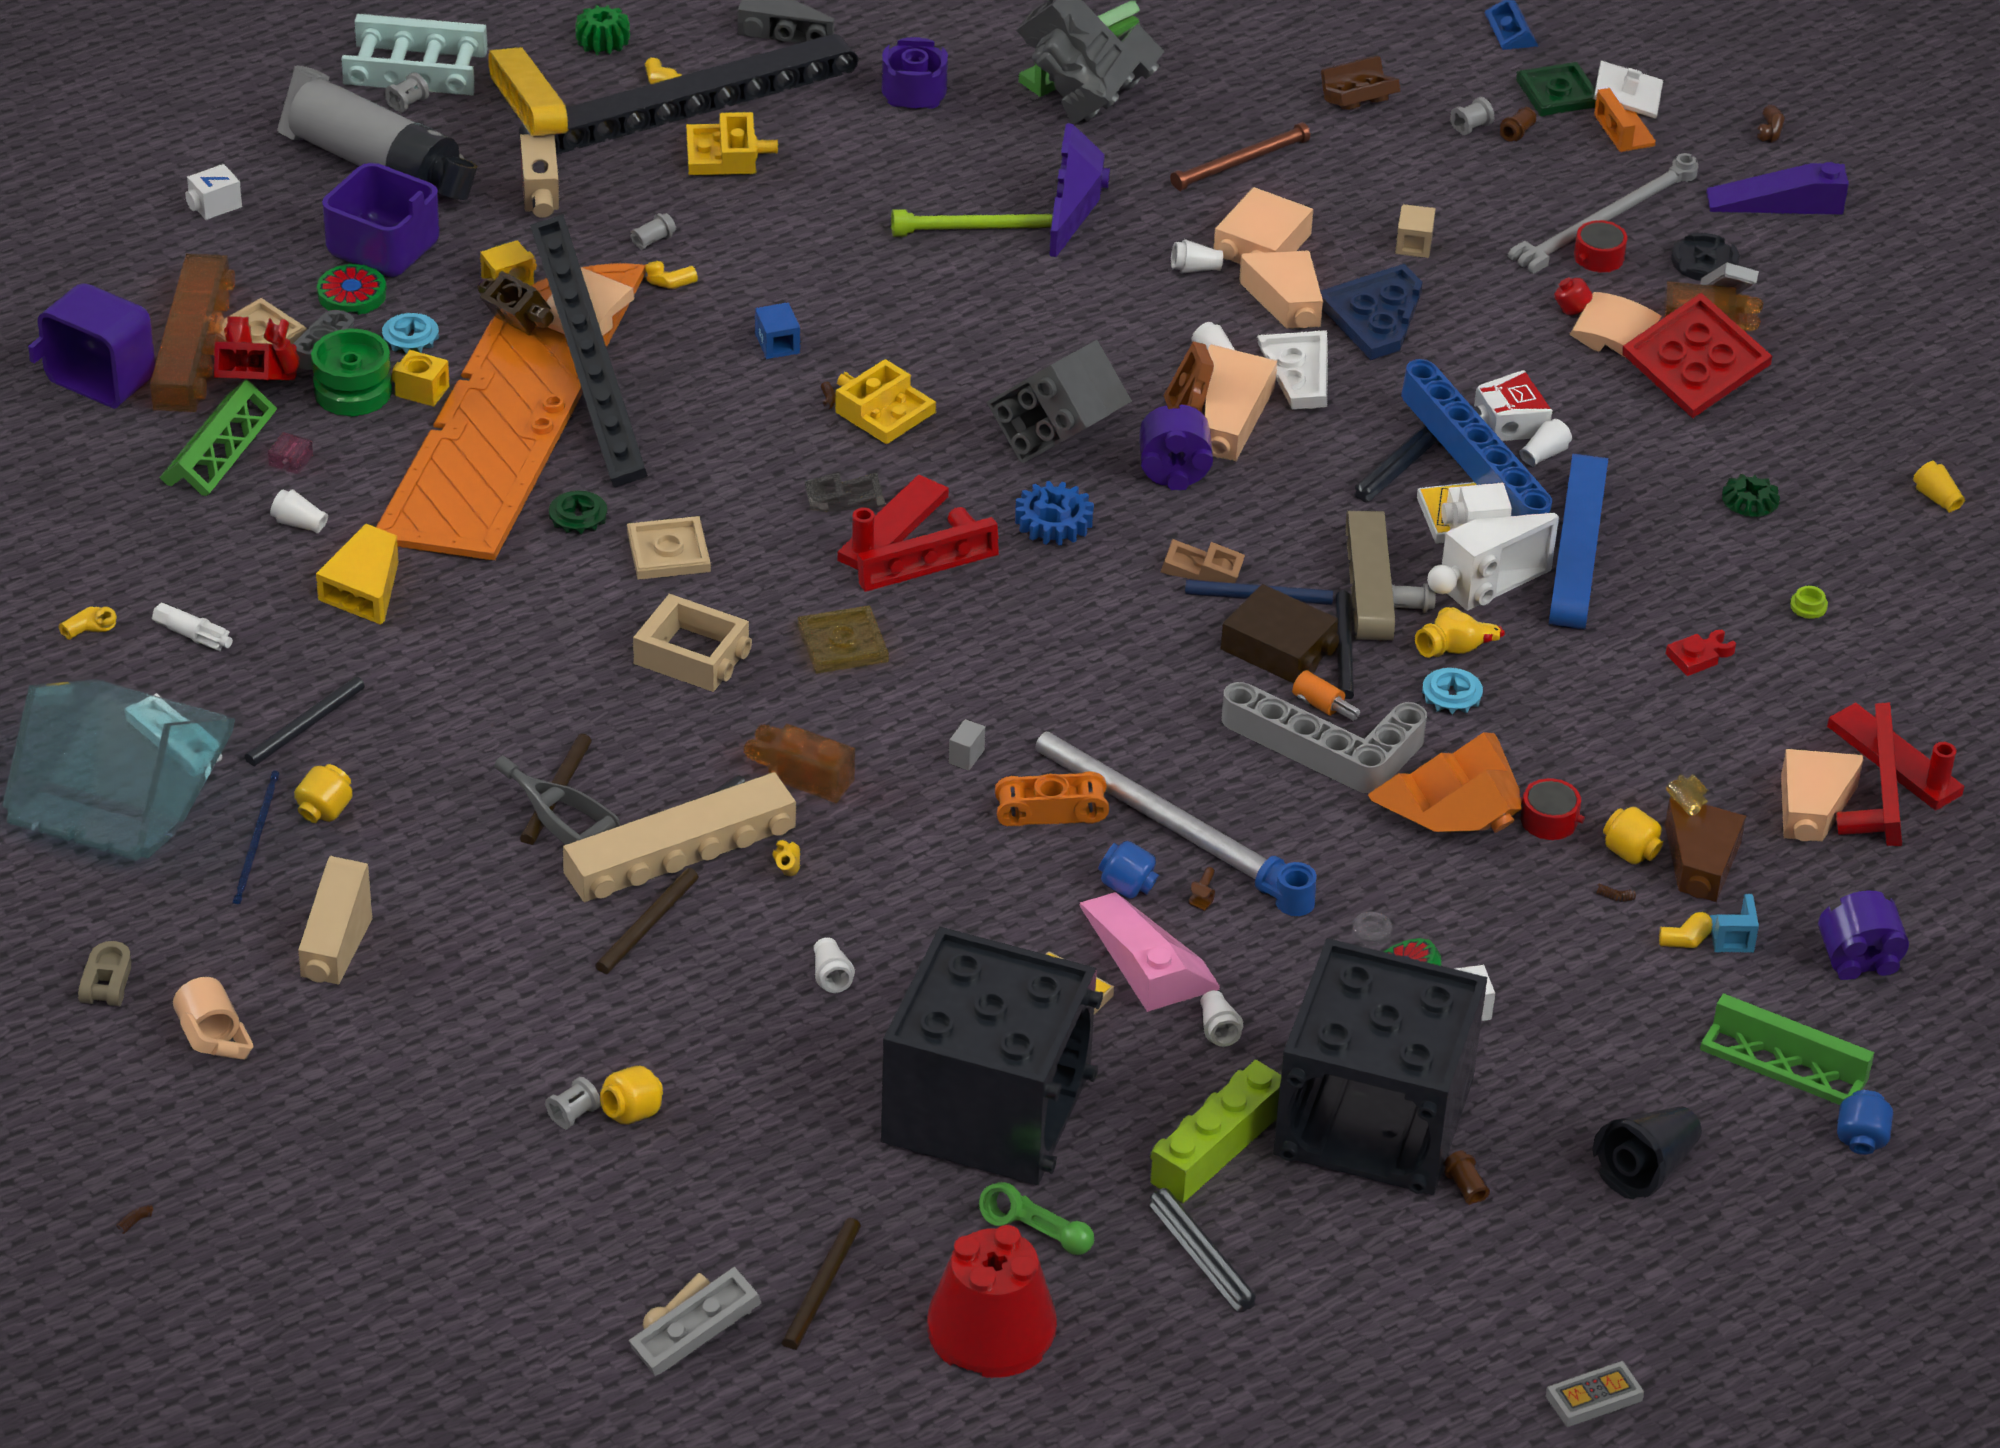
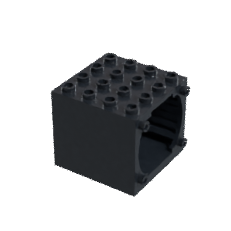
M939 926L883 1038L881 1142L1034 1185H1039L1044 1172L1053 1174L1057 1157L1052 1156L1086 1080L1094 1082L1098 1073V1065L1091 1064L1094 1008L1099 1009L1103 999V992L1095 991L1097 968Z
M1326 938L1283 1052L1273 1155L1280 1156L1286 1161L1296 1160L1407 1188L1416 1194L1427 1193L1434 1195L1474 1078L1488 977Z

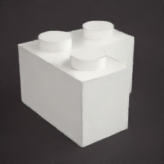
M1504 483L1450 487L1447 503H1442L1441 513L1444 525L1449 524L1450 530L1474 519L1511 516L1512 507Z

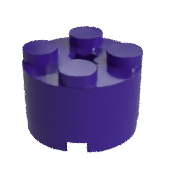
M920 37L903 38L897 40V46L889 49V45L885 47L882 53V93L891 106L935 108L940 104V101L947 93L948 54L943 47L941 51L934 47V41Z
M1179 405V408L1173 409L1162 406L1150 412L1142 421L1139 435L1141 467L1152 481L1160 485H1168L1170 490H1185L1189 485L1201 480L1208 473L1213 465L1211 432L1207 418L1199 410L1188 405Z
M1860 891L1840 898L1842 905L1833 911L1828 906L1822 912L1818 920V927L1831 965L1841 980L1856 979L1862 972L1877 971L1879 975L1886 976L1892 975L1899 970V961L1906 955L1909 941L1896 904L1892 898L1889 901L1885 899L1883 893L1878 891Z

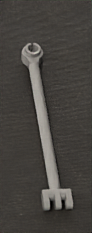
M1687 153L1679 154L1672 162V167L1669 168L1667 173L1536 247L1527 241L1521 242L1511 248L1508 258L1512 261L1518 260V264L1523 268L1528 265V271L1533 274L1549 265V254L1576 240L1578 228L1584 223L1596 220L1609 221L1676 182L1694 180L1697 177L1699 167L1696 158H1691V154Z

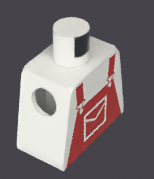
M1525 370L1484 383L1476 389L1473 408L1502 441L1531 439L1545 421H1551L1552 409Z

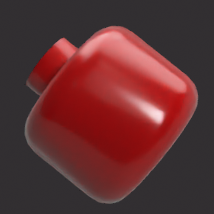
M1566 278L1559 283L1554 297L1562 311L1566 315L1573 316L1584 310L1586 305L1593 299V294L1582 278Z

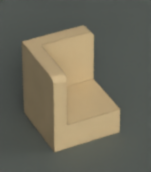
M1402 205L1395 254L1429 258L1436 208Z

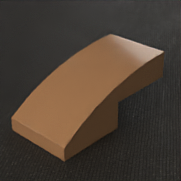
M1172 539L1161 572L1200 581L1236 583L1245 555L1213 542L1210 543L1206 552Z

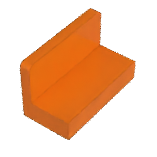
M1610 88L1597 90L1594 115L1619 152L1655 146L1656 140L1636 112L1624 109Z

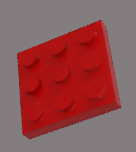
M1703 293L1698 294L1623 345L1622 350L1623 356L1691 418L1696 417L1770 366L1772 362V355Z

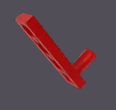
M918 474L876 515L869 508L856 509L852 516V538L838 550L837 561L858 570V553L902 542L949 497V487Z
M954 508L948 515V523L952 528L858 553L859 584L867 592L999 555L998 524L992 517L975 521L965 508Z
M1856 702L1830 716L1827 727L1880 767L1876 718ZM1893 731L1897 781L1935 811L1963 795L1965 786L1951 776L1956 756L1954 745L1948 742L1936 743L1930 760Z
M1890 702L1876 703L1875 713L1883 809L1836 812L1838 835L1885 832L1887 846H1902Z

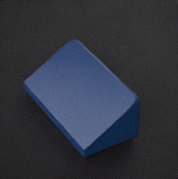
M1503 0L1484 11L1503 50L1538 46L1515 0Z

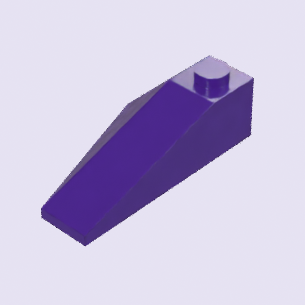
M1066 123L1062 143L1061 169H1059L1057 195L1055 197L1051 225L1050 257H1057L1099 202L1102 188H1108L1110 168H1104L1105 154L1078 128L1069 123Z
M1832 162L1823 164L1810 163L1707 188L1706 193L1710 212L1843 215L1849 183L1844 164Z

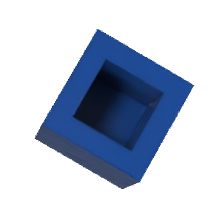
M789 302L755 308V335L766 359L799 354L800 326Z

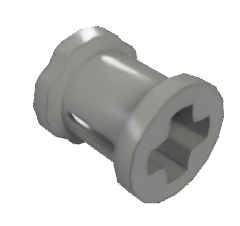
M414 72L409 74L402 83L388 86L385 89V97L390 107L403 113L410 104L417 100H426L429 97V88L423 77Z
M1484 97L1476 98L1471 105L1465 108L1461 106L1451 110L1450 120L1452 126L1463 136H1466L1472 132L1473 128L1479 125H1491L1494 121L1493 107Z
M578 1077L572 1081L571 1088L559 1096L553 1094L545 1101L550 1118L566 1130L574 1125V1119L586 1111H595L601 1105L600 1096L596 1088L584 1077Z

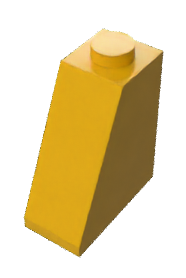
M365 524L316 573L318 600L381 625L385 621L399 562L397 535Z

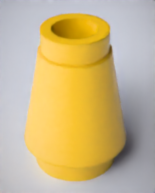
M1930 461L1915 473L1913 481L1917 484L1916 489L1949 513L1959 509L1965 502V497L1961 494L1944 465Z

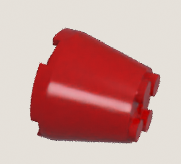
M1002 1225L997 1229H983L958 1238L955 1241L953 1253L928 1309L927 1331L931 1345L936 1353L950 1366L954 1363L964 1369L982 1373V1377H1008L1031 1369L1042 1361V1356L1050 1348L1054 1337H1056L1057 1325L1055 1307L1034 1247L1021 1236L1020 1231L1016 1227L1011 1225Z

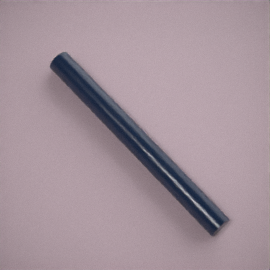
M1186 580L1185 594L1247 599L1260 585ZM1268 586L1303 603L1332 605L1333 590Z

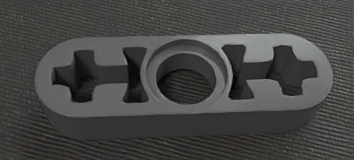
M330 310L314 322L293 343L297 347L296 353L300 358L299 368L313 370L311 352L314 344L324 335L336 330L353 328L354 317L345 311Z

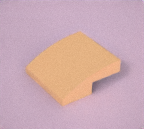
M581 267L602 335H604L613 328L612 316L634 300L633 288ZM551 295L547 300V304L551 308L550 311L554 316V320L548 328L564 334L557 308Z
M1594 292L1593 299L1586 305L1569 335L1595 351L1600 352L1603 346L1606 345L1622 355L1623 345L1656 324L1660 320L1661 315L1629 299L1612 294Z

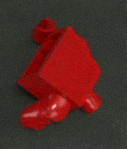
M227 316V324L224 328L226 342H215L214 377L295 380L296 371L300 367V358L296 353V345L291 344L290 340L286 338L289 322L281 319L279 325H276L269 318L264 332V339L270 343H253L249 317Z

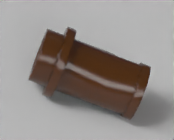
M1524 107V109L1520 108L1513 116L1504 118L1500 124L1502 138L1506 141L1516 142L1522 139L1524 132L1536 123L1537 117L1535 112L1529 107Z
M1457 1151L1446 1158L1444 1162L1445 1175L1447 1178L1454 1180L1468 1205L1484 1201L1489 1196L1490 1190L1475 1168L1476 1161L1474 1157L1465 1151Z

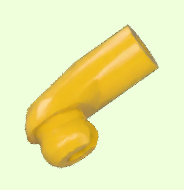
M650 58L645 62V69L650 84L682 76L675 69L663 68L660 60L657 58Z
M661 261L650 262L645 266L647 272L646 279L652 285L675 289L695 283L698 280L697 272L693 266L672 272L664 271V264Z
M87 607L59 624V630L69 640L84 631L107 632L115 626L117 616L110 607Z
M780 840L776 843V851L773 850V858L785 875L794 876L800 869V848L794 842L788 843L785 840Z
M1697 912L1691 915L1680 928L1660 927L1659 945L1683 948L1697 947L1711 933L1713 927L1711 917L1706 913Z

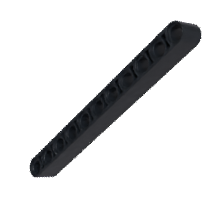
M831 34L566 108L568 119L567 133L554 134L556 155L575 150V147L580 149L605 142L604 139L612 140L636 133V130L640 132L665 125V122L673 123L694 117L697 113L701 115L726 108V105L730 107L755 100L754 97L762 98L785 91L784 89L791 90L812 84L815 80L819 82L844 75V72L848 74L857 67L858 56L840 35ZM522 123L519 128V136L530 134Z

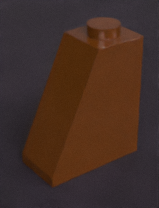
M1675 795L1670 796L1665 829L1680 892L1690 894L1695 898H1704L1717 902L1742 841L1746 820L1745 815Z

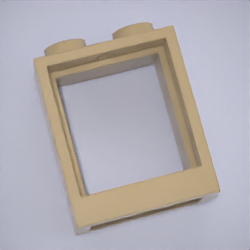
M668 594L633 637L634 664L714 692L722 681L727 682L730 679L735 664L740 658L745 659L751 650L752 639L749 638V621ZM679 628H683L721 643L712 655L707 657L668 642Z

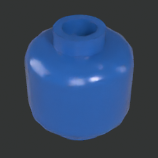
M1124 841L1120 845L1113 843L1098 867V870L1102 872V883L1128 899L1135 898L1140 891L1147 895L1159 877V874L1153 871L1156 866L1155 857L1131 841Z
M1871 1090L1854 1092L1840 1104L1837 1124L1838 1138L1844 1144L1849 1145L1850 1150L1857 1154L1867 1155L1873 1153L1874 1150L1885 1147L1891 1139L1892 1106L1877 1092Z

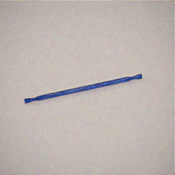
M272 771L271 781L265 793L233 904H241L242 893L247 884L275 791V783L279 777L278 771Z

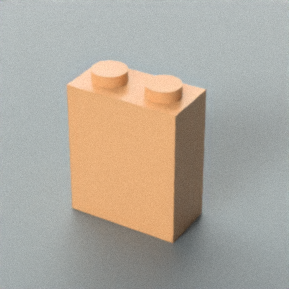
M1253 187L1215 228L1214 249L1222 250L1224 259L1241 264V254L1297 251L1311 235L1313 209Z

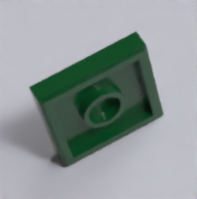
M1578 62L1517 71V82L1540 116L1595 108L1596 100L1593 99L1595 88Z

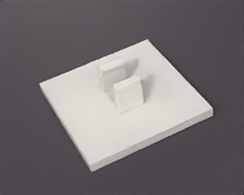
M1601 61L1593 99L1596 100L1598 89L1610 88L1624 109L1656 119L1663 80L1642 74L1638 70L1627 69Z

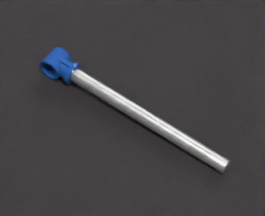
M1044 732L1037 740L1035 747L1037 752L1075 774L1088 771L1101 774L1106 780L1107 793L1254 878L1256 889L1275 897L1277 907L1283 913L1290 916H1303L1313 910L1315 906L1317 874L1311 866L1300 862L1285 864L1283 859L1275 855L1268 859L1262 857L1050 732Z

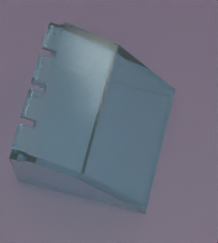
M98 679L29 685L2 807L8 809L7 823L32 831L39 827V833L66 841L74 838L75 843L100 851H106L109 848L111 854L137 861L140 857L149 859L175 835L183 824L232 734L235 718Z

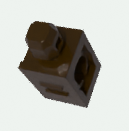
M502 270L496 279L483 278L477 285L478 292L481 294L480 298L495 317L529 335L536 326L545 328L554 320L550 306L536 288Z

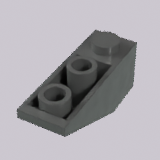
M741 0L738 7V35L802 43L834 34V18L796 0Z

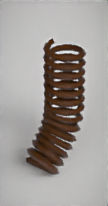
M823 382L820 386L826 397L823 405L825 406L829 403L830 407L828 409H831L836 401V395L831 384Z
M1597 884L1599 886L1597 894L1599 893V895L1602 892V896L1606 897L1607 895V898L1611 899L1612 897V900H1614L1616 895V901L1619 896V902L1622 896L1623 902L1635 900V891L1633 893L1630 889L1629 891H1618L1613 888L1611 889V887L1603 886V884Z
M147 1205L144 1208L143 1206L138 1209L135 1208V1211L132 1210L123 1220L117 1223V1228L120 1229L122 1227L124 1230L122 1233L125 1234L137 1221L144 1217H149V1212L151 1217L152 1205L150 1207Z

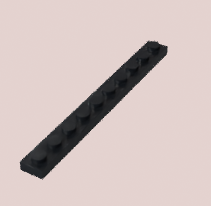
M564 215L531 224L532 233L613 488L646 478L648 475Z

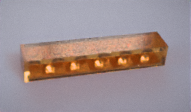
M186 254L150 382L153 410L196 412L199 399H205L207 385L205 377H211V355H214L215 342H218V336L215 333L223 331V312H228L230 298L228 290H234L235 271L234 269H229L228 255Z

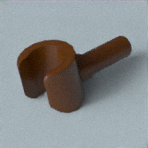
M1207 867L1199 882H1192L1190 888L1193 894L1189 898L1188 904L1203 911H1206L1213 903L1215 897V890L1208 887L1215 873L1212 867Z

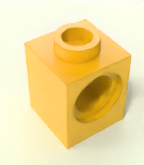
M518 240L480 252L482 279H496L502 270L528 285L534 284L533 271L537 269L535 258L530 251L527 252Z
M409 350L404 358L395 364L392 370L391 377L392 381L395 382V396L434 407L450 386L448 360Z

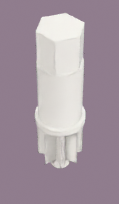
M162 602L154 608L152 620L167 627L169 630L192 639L197 644L201 643L220 652L222 647L229 648L232 645L233 640L231 637H228L230 631L211 623L206 618H198Z

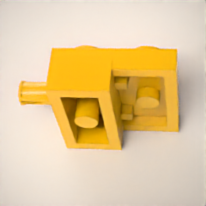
M753 112L720 113V124H686L689 175L756 174V158L758 153L778 154V139L758 140L754 134Z
M886 359L856 378L847 372H844V375L841 374L838 378L837 383L842 387L836 390L835 412L885 444L893 441L936 413V401L911 386V375Z

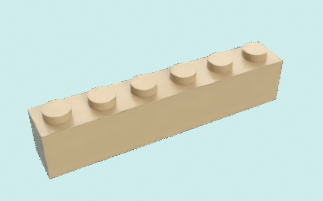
M773 772L563 846L564 874L583 902L595 898H605L623 888L632 885H642L654 877L666 873H676L685 866L702 860H712L719 854L739 847H749L754 842L773 835L785 834L788 830L795 828L796 801L777 774Z

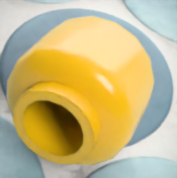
M334 765L314 766L294 791L295 800L299 805L298 812L312 823H317L319 819L326 822L334 821L353 797L352 788L350 787L351 779L344 771Z
M1637 807L1616 810L1603 829V833L1606 835V846L1632 865L1638 864L1644 859L1653 860L1663 846V841L1659 839L1662 830L1661 825Z
M632 1066L614 1072L605 1079L600 1092V1103L607 1116L620 1124H632L649 1118L658 1112L662 1102L663 1087L652 1071L644 1066Z

